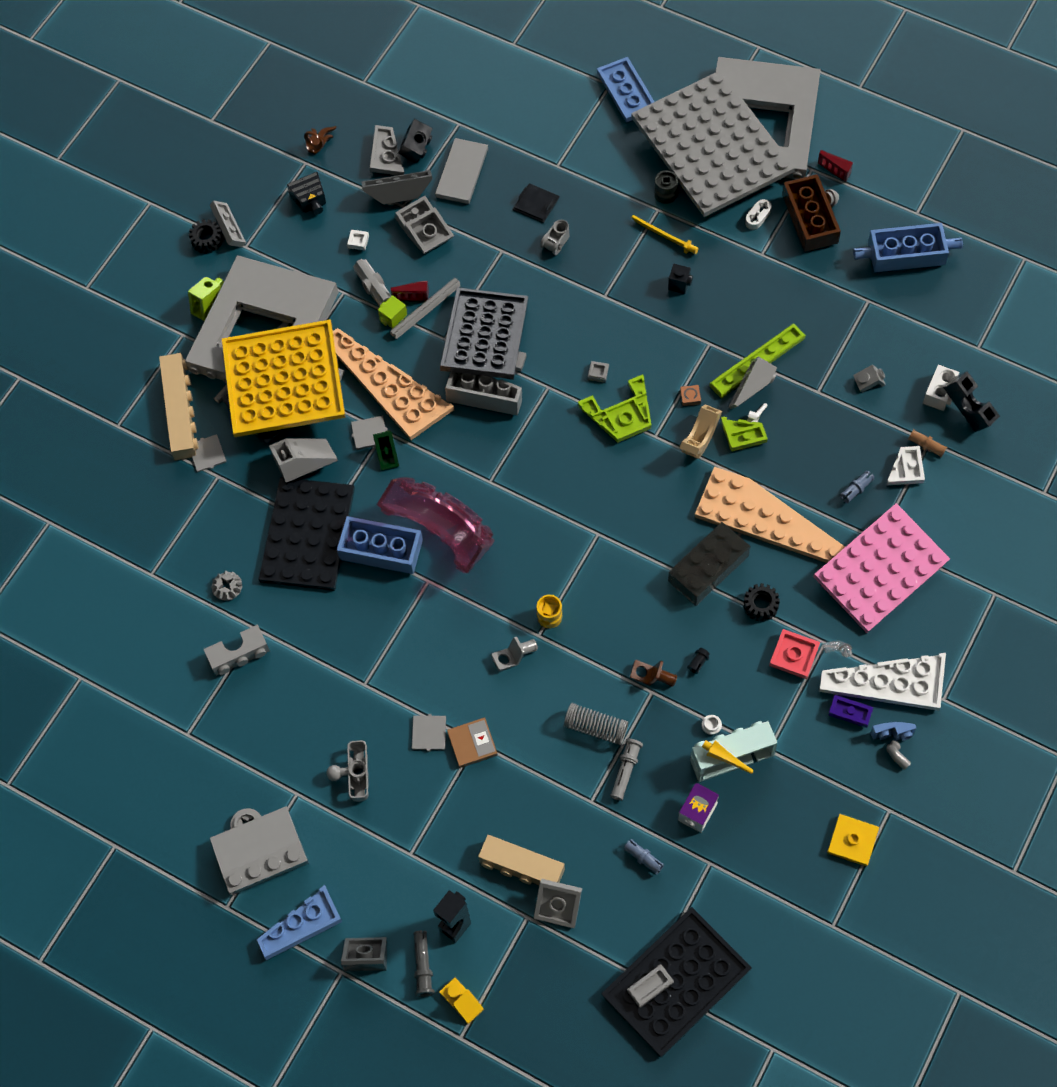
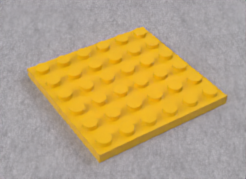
M331 319L222 338L234 437L346 418Z

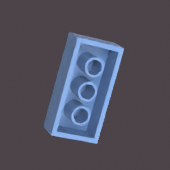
M347 516L337 553L340 560L414 574L423 542L421 530Z

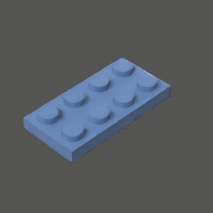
M628 57L597 68L598 76L625 122L633 120L631 113L654 103L653 98Z

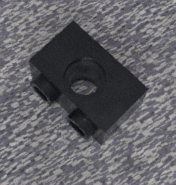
M414 118L408 126L397 154L415 163L419 158L423 159L427 152L425 146L429 145L432 139L430 134L433 128Z

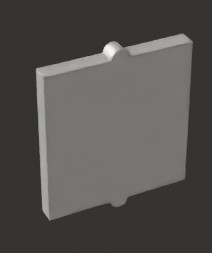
M383 416L351 422L352 438L355 440L356 450L375 447L373 434L388 431L387 427H385Z
M217 434L205 439L201 438L198 441L199 449H196V456H192L197 472L209 468L213 469L214 466L227 462Z
M428 714V716H413L412 750H427V752L431 750H445L446 716H432L431 714Z

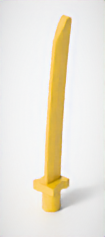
M635 215L631 216L635 222L682 246L684 253L691 252L697 254L699 248L691 245L692 241L684 242Z

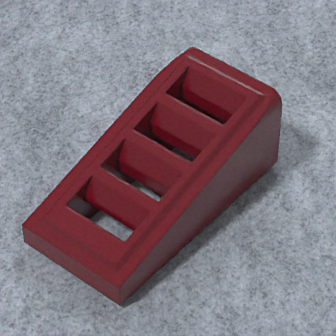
M823 150L819 152L818 164L847 182L852 171L853 162Z
M428 281L391 287V296L393 295L400 301L425 302L428 300L429 295Z

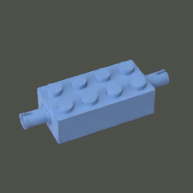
M942 223L870 230L869 247L854 248L853 257L854 260L870 258L874 272L946 265L949 255L948 250L962 249L963 241H960L962 240L961 237L946 239Z

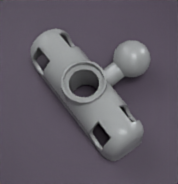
M360 740L348 743V767L340 768L337 765H332L326 772L328 779L331 781H337L342 776L348 775L349 796L356 802L365 801L369 796L367 745L365 741ZM349 750L354 751V758L350 757ZM356 769H363V772L361 774H354V771ZM351 789L355 790V797L351 796Z

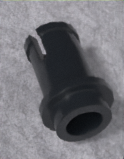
M699 648V650L695 651L696 655L687 666L695 674H698L705 661L709 660L710 653L704 648Z

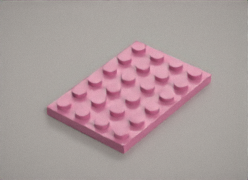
M896 503L817 571L813 577L855 622L868 633L945 565L950 558Z

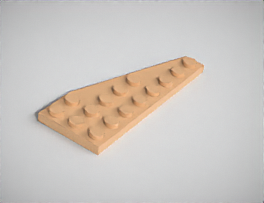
M714 467L695 513V518L828 563L845 548L841 543L750 478Z

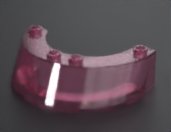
M407 477L392 479L377 503L381 511L388 516L394 515L411 519L425 526L429 532L436 533L441 537V541L449 545L453 550L456 568L463 573L470 572L495 541V539L491 538L493 536L491 529L481 524L483 519L447 492L443 495L441 492L435 491L436 487L423 481L421 484L415 483L413 478Z

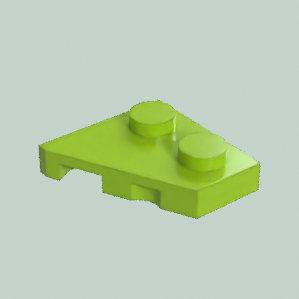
M721 417V424L731 451L767 443L768 438L762 423L747 422L741 419L733 421L727 420V417Z

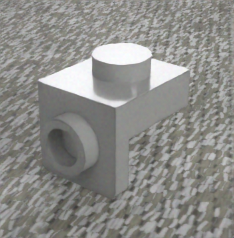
M873 364L853 375L862 393L877 384L881 386L886 385L884 382V372Z

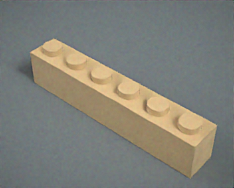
M181 353L160 356L171 453L174 460L191 458L196 456V449H199L197 438H194V433H197L195 422H192V417H195L193 406H190V401H193L191 391H188L190 378L189 375H186L185 371L188 370L185 362L186 359L183 360Z

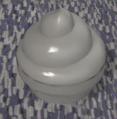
M833 189L826 190L825 193L830 206H836L839 194Z

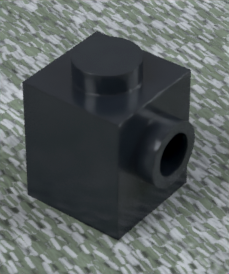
M673 264L668 280V290L685 294L687 287L691 286L693 276L690 275L691 268Z

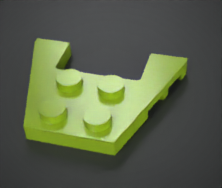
M643 374L628 380V386L635 397L601 410L593 395L578 401V407L617 443L651 429V418Z

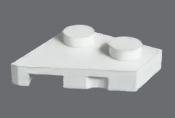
M920 446L901 447L887 485L924 483L925 477Z

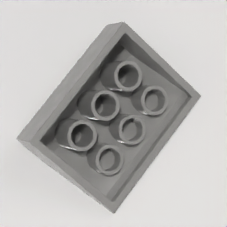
M287 806L210 838L221 873L231 895L309 864Z

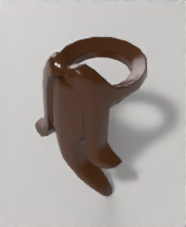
M337 126L323 128L318 134L316 129L311 128L312 131H307L304 134L308 152H313V154L320 152L327 140L333 138L332 135L326 134L334 131Z

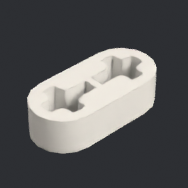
M759 200L746 216V227L756 230L763 224L771 213V203L768 200Z

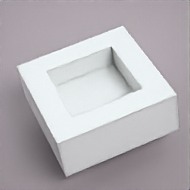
M351 230L347 243L348 248L365 251L369 233Z

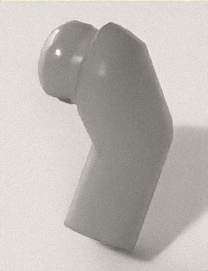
M892 741L887 745L886 750L892 759L905 770L911 762L898 751L901 748L900 744Z

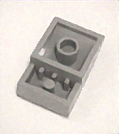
M426 196L395 212V219L423 254L454 237L437 209L432 207Z

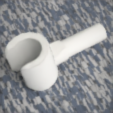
M764 403L756 413L750 411L747 422H758L761 413L768 405Z

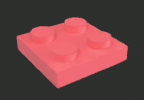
M783 629L769 666L807 679L820 642Z

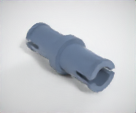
M865 471L857 480H853L850 486L840 494L841 499L848 495L844 500L845 503H849L857 494H861L864 488L874 480L873 474L868 477L871 473L870 471Z
M632 839L625 845L624 850L635 857L640 865L644 864L654 874L657 875L664 867V864L652 856L648 849H643Z

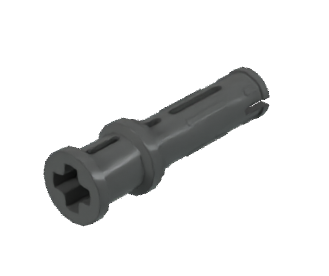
M422 930L413 933L417 971L414 974V978L417 979V991L415 993L417 997H428L435 994L431 982L433 972L429 969L427 931L422 933Z

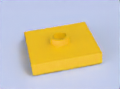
M839 814L827 853L867 867L879 827Z

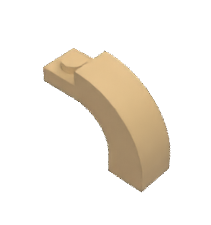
M706 404L701 407L692 431L680 445L683 453L698 459L702 456L717 427L722 414L721 410Z

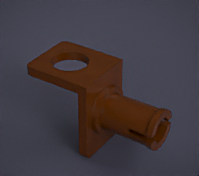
M635 660L630 678L649 686L656 681H660L673 687L676 683L677 675L662 670L663 661H659L656 665L651 666ZM638 667L645 668V677L637 675L636 669Z

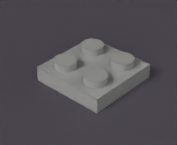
M541 879L534 919L575 928L582 888Z

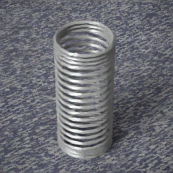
M571 703L565 716L564 727L574 729L575 731L578 730V732L581 731L582 733L585 732L588 735H595V738H602V740L605 739V741L608 740L609 742L612 741V743L615 742V744L621 745L627 731L628 721L622 719L619 723V718L617 721L616 717L613 719V716L609 719V715L607 717L603 713L599 715V711L596 713L592 709L589 712V708L586 710L585 707L582 710V706L579 708V705Z

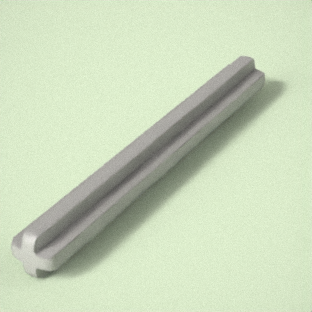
M453 278L391 329L392 337L398 339L456 291L457 287L461 286L459 280Z

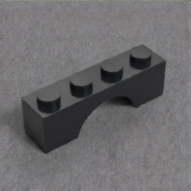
M449 890L434 908L433 912L441 920L438 925L439 931L456 943L470 926L471 920L467 903L465 902L466 898L457 891L453 893Z

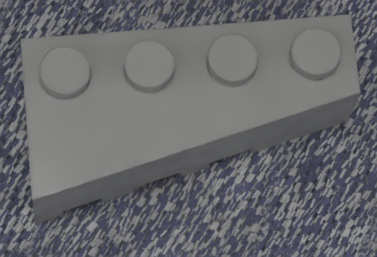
M451 372L445 387L447 402L517 416L522 403L521 387L493 377Z

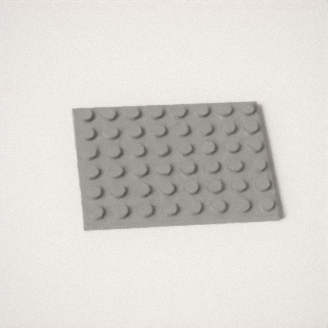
M721 70L631 113L633 121L668 169L677 175L679 184L703 217L795 172L793 164Z

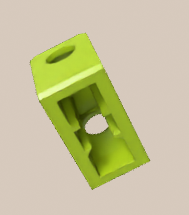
M204 277L188 291L192 315L203 321L206 320L224 283L221 278L212 280Z

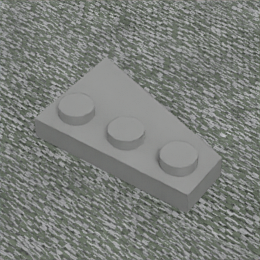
M375 125L369 172L397 176L404 175L401 157L397 154V142L393 127Z

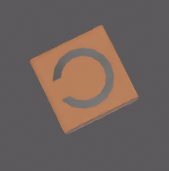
M699 385L680 387L682 406L701 404Z

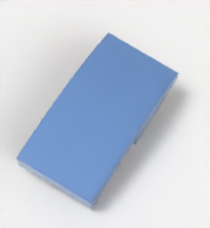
M905 722L883 723L873 726L870 734L873 740L877 738L883 740L892 734L895 741L899 739L905 741L913 737L916 725Z

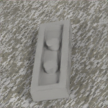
M213 201L210 207L228 245L243 247L246 241L228 204Z

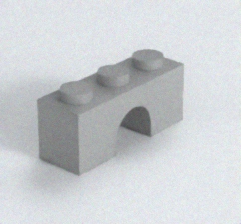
M258 625L240 632L243 643L235 651L227 650L222 641L204 649L216 676L226 674L234 667L244 666L248 661L254 658H261L270 651Z

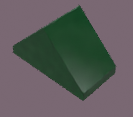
M391 430L373 434L381 471L399 467Z

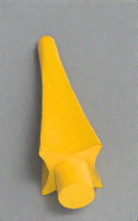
M707 740L703 743L702 748L708 751L707 756L736 766L750 774L753 773V769L738 760L716 740L713 744Z

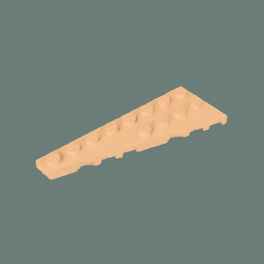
M337 328L333 331L336 356L410 440L454 410V406L451 403H447L441 399V396L435 395L426 386L420 385L412 377L394 365H390L379 355L369 351L367 347L355 342L352 337Z

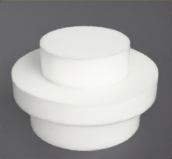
M708 715L703 719L702 729L705 733L714 735L721 730L722 722L719 717Z

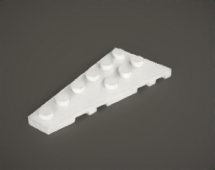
M946 653L930 657L928 655L921 656L916 659L906 658L878 662L874 665L864 664L853 668L844 667L823 670L819 692L939 711L941 707Z

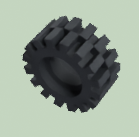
M203 219L202 223L197 221V225L193 224L192 229L190 228L189 238L193 248L198 250L199 253L203 250L204 254H207V251L212 253V249L218 250L217 246L220 247L222 245L221 242H223L219 225L215 221L211 222L209 219L207 222ZM205 233L212 234V236L209 239H199V237Z
M760 583L759 587L757 584L753 588L750 587L744 597L743 607L746 609L745 613L747 615L750 614L751 619L756 617V621L762 619V622H764L766 618L772 619V616L776 615L780 599H778L779 594L775 593L776 589L774 587L770 589L768 584L767 587H764V583ZM757 597H765L769 601V605L766 608H758L754 604V600Z

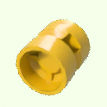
M544 595L541 597L536 606L538 622L545 628H555L562 621L561 601L554 595Z

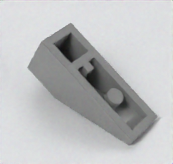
M760 357L753 359L729 408L733 409L739 406L769 383L771 384L776 377L775 371L777 367Z

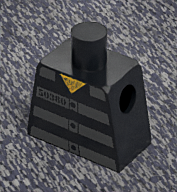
M318 172L287 184L290 197L303 212L306 213L312 210L314 215H319L323 212L322 206L326 204V199Z

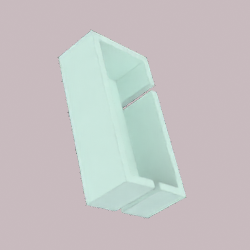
M762 721L756 722L747 729L738 728L732 734L724 736V734L718 735L712 741H709L713 744L716 740L745 765L754 763L751 753H754L758 762L773 757L777 747V740L768 721L764 723ZM705 741L698 742L692 747L690 761L699 782L739 769L736 766L707 756L708 751L702 748Z

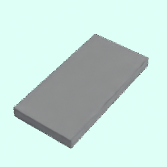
M458 138L454 139L435 193L437 198L466 204L470 203L488 151V145Z

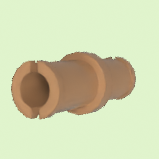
M913 429L908 440L923 447V450L926 451L927 449L940 457L943 456L947 449L946 446L932 440L933 437H927L915 431V429Z

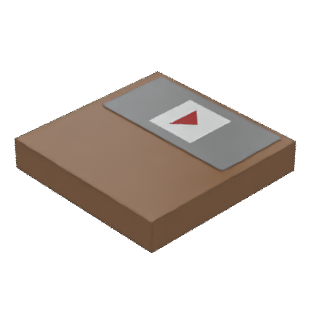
M485 717L447 730L459 768L498 755Z

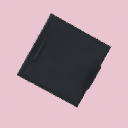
M529 183L521 192L513 210L544 223L560 196Z

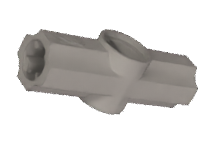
M366 259L358 260L353 269L360 278L367 294H371L378 306H380L391 297V294L385 287L378 272L375 273Z

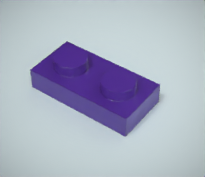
M834 695L828 715L867 728L873 707Z

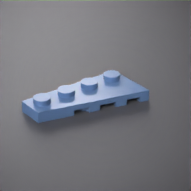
M322 886L318 893L313 897L307 898L304 904L296 911H291L286 919L281 923L275 924L257 939L266 960L342 922L326 886Z

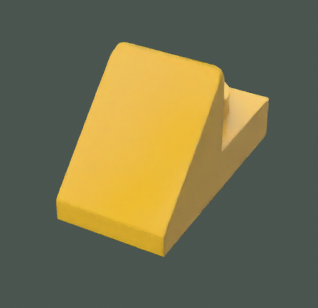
M453 978L440 991V994L468 1024L484 1010L469 989L467 990L456 978Z

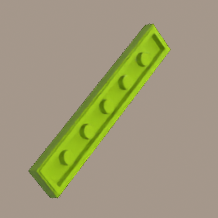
M793 323L710 382L709 386L722 399L740 385L753 359L760 357L771 364L803 341L806 335Z

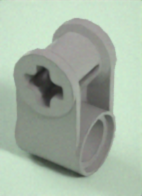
M557 220L543 236L540 247L552 251L554 255H557L570 237L568 222Z

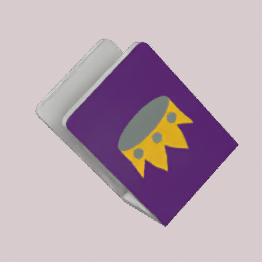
M695 783L679 812L678 821L702 833L717 806L719 795Z

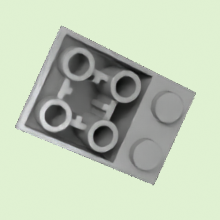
M286 438L269 446L274 461L285 482L295 480L300 476L312 473L319 468L338 461L326 439Z

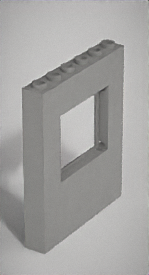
M718 57L716 72L721 70L748 107L789 112L784 147H779L795 167V172L783 178L794 180L804 178L807 170L821 69Z
M237 255L185 360L189 371L193 374L206 375L210 379H220L227 383L222 338L230 336L242 310L291 323L292 326L325 321L339 293L336 283Z

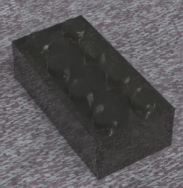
M721 522L669 571L668 582L697 606L749 556L751 546Z

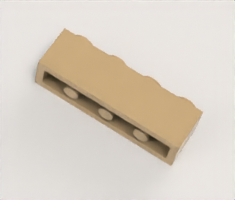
M487 835L478 856L479 862L482 863L481 865L484 868L493 870V868L498 869L501 874L507 877H512V875L519 877L521 882L529 885L534 883L540 886L541 879L560 883L565 870V864L491 835Z

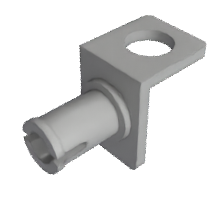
M516 636L513 637L507 649L494 652L491 657L497 669L502 671L519 665L523 655L537 651V643L534 639L520 643ZM501 655L506 656L509 659V663H500L498 657Z

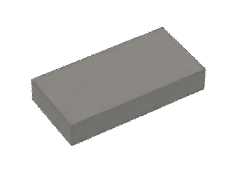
M660 964L629 987L627 992L638 1007L641 1008L672 985L674 981Z

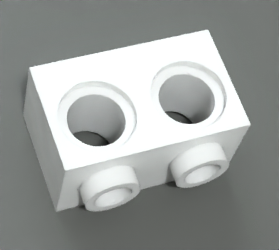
M938 365L925 394L923 404L942 411L945 410L946 405L950 406L952 400L943 389L948 382L943 380L950 381L953 377L959 375V372Z

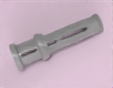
M626 739L624 754L620 756L622 763L612 794L610 795L611 798L623 801L633 766L638 763L637 756L640 748L643 747V743L635 739Z

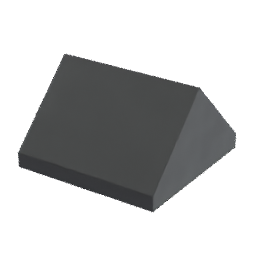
M387 937L345 938L341 959L344 971L387 970Z

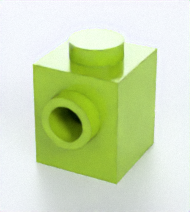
M392 295L379 306V320L383 325H388L393 329L407 316L406 305Z

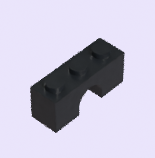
M968 371L953 377L943 389L973 430L977 432L990 427L1000 415L990 401L981 403L974 398L972 392L978 385Z

